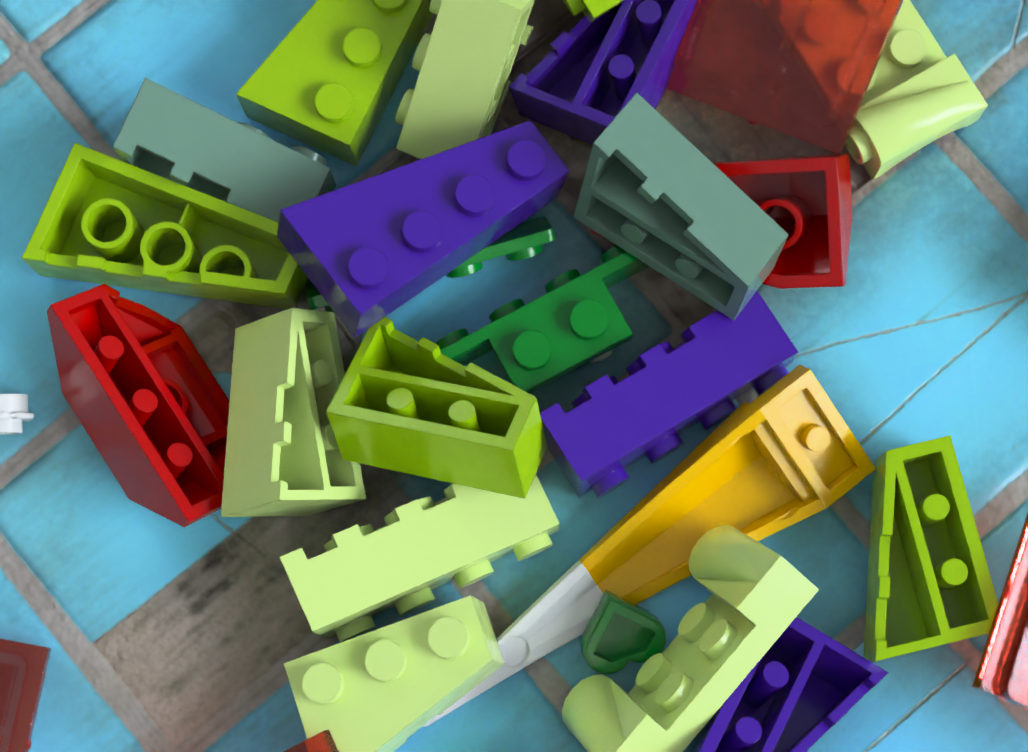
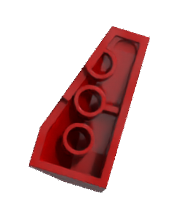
M850 154L712 162L789 234L773 270L762 284L779 289L843 287L846 285L852 226ZM591 229L592 234L602 236Z

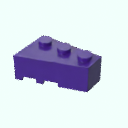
M625 0L591 22L585 16L568 34L563 31L550 44L552 50L526 76L521 73L508 87L520 116L593 145L596 139L636 93L656 110L709 0Z
M796 617L691 741L685 752H807L889 672Z

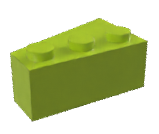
M384 317L368 328L326 410L343 460L523 499L526 498L547 449L539 406L535 396L471 362L465 367L441 354L438 344L424 337L418 342L396 330L392 320Z
M951 436L885 451L873 463L876 470L873 471L863 657L870 662H875L1005 630Z

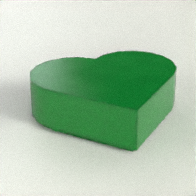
M605 590L583 632L580 642L581 653L588 666L593 670L603 674H612L622 670L629 661L643 663L653 655L661 653L666 643V633L659 619L650 611Z

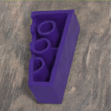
M530 120L281 209L277 237L355 338L555 200L570 173V169Z
M758 291L755 292L735 320L730 319L717 310L683 331L680 335L683 342L677 346L672 347L670 342L667 341L639 355L626 368L629 376L618 382L615 376L608 377L606 374L585 386L582 390L583 393L572 401L571 405L574 409L564 413L559 403L540 412L547 449L579 498L593 490L597 498L606 495L630 478L625 468L644 456H647L651 464L658 462L684 444L679 434L698 422L702 424L705 430L710 429L729 417L737 409L733 400L752 388L760 396L789 373L786 367L792 363L798 351Z

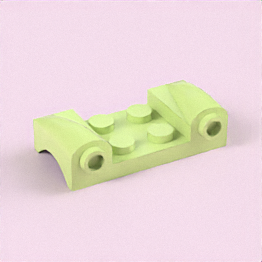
M753 0L760 9H765L841 129L842 138L848 152L858 164H863L872 180L883 175L893 166L936 139L978 121L988 106L955 53L946 57L910 0Z
M721 525L708 530L698 539L691 551L689 571L693 578L712 595L705 603L695 605L685 614L678 626L679 634L662 654L657 653L642 665L636 675V685L629 693L605 675H591L573 687L566 697L562 708V721L588 752H683L819 589L781 555L729 525Z

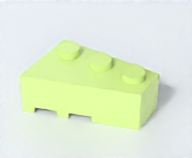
M431 0L429 11L436 14L437 18L432 34L426 33L422 37L413 58L412 68L420 72L415 88H409L406 91L396 113L395 122L403 126L396 149L419 159H424L491 135L509 91L508 87L512 83L508 78L520 44L527 45L534 26L527 24L535 0Z
M290 308L235 328L221 517L309 516L366 499L360 463L342 459L326 414V410L345 375L334 312Z
M470 595L284 663L311 752H394L407 741L408 737L436 715H441L505 663L484 602Z

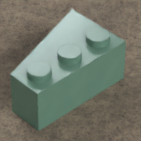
M147 78L144 79L113 145L114 150L123 162L276 222H279L281 209L334 191L336 187L330 167L325 166L327 160L320 154L298 145L288 148L270 139L267 134L251 125L235 122Z
M638 93L632 97L593 143L573 216L584 225L732 320L736 319L771 273L789 235Z

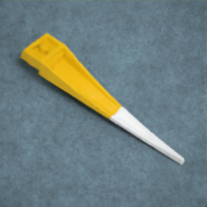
M798 365L750 404L743 402L496 638L505 664L441 715H436L422 727L429 726L531 663L582 635L605 590L634 604H638L691 576L692 574L689 571L691 551L698 539L708 530L721 525H729L758 542L827 509L876 470L809 368Z

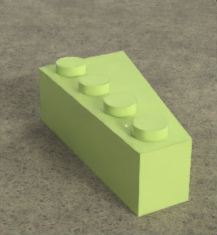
M535 474L525 499L452 484L443 491L446 498L434 503L432 497L429 496L395 508L393 512L384 517L386 526L374 530L372 524L361 527L357 524L331 536L332 540L324 545L326 552L307 560L302 548L281 556V562L312 632L326 639L337 635L340 643L376 628L372 617L396 607L399 615L402 616L433 602L435 597L431 590L455 579L458 587L463 588L494 573L490 563L514 552L517 560L521 561L551 547L553 543L549 535L559 531L560 524L537 475Z

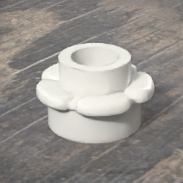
M0 394V435L22 434V421H31L34 418V413H29L28 395Z

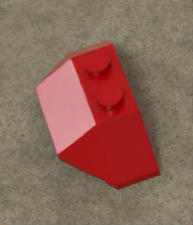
M106 284L51 304L47 310L62 394L129 500L182 527H186L220 510L222 506L230 401L182 326L142 304L119 297L120 292Z

